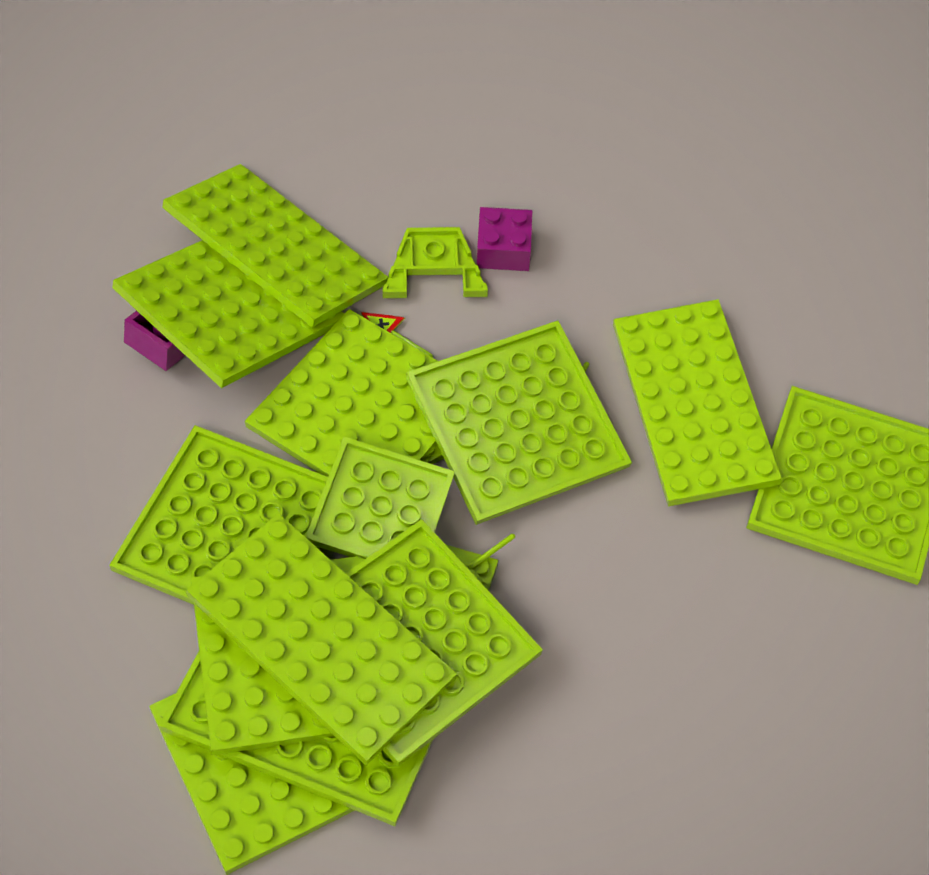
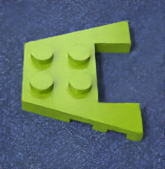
M460 227L407 228L397 251L394 265L391 266L388 280L383 286V298H407V275H462L463 297H487L488 287L480 276L481 272L473 261L470 248Z

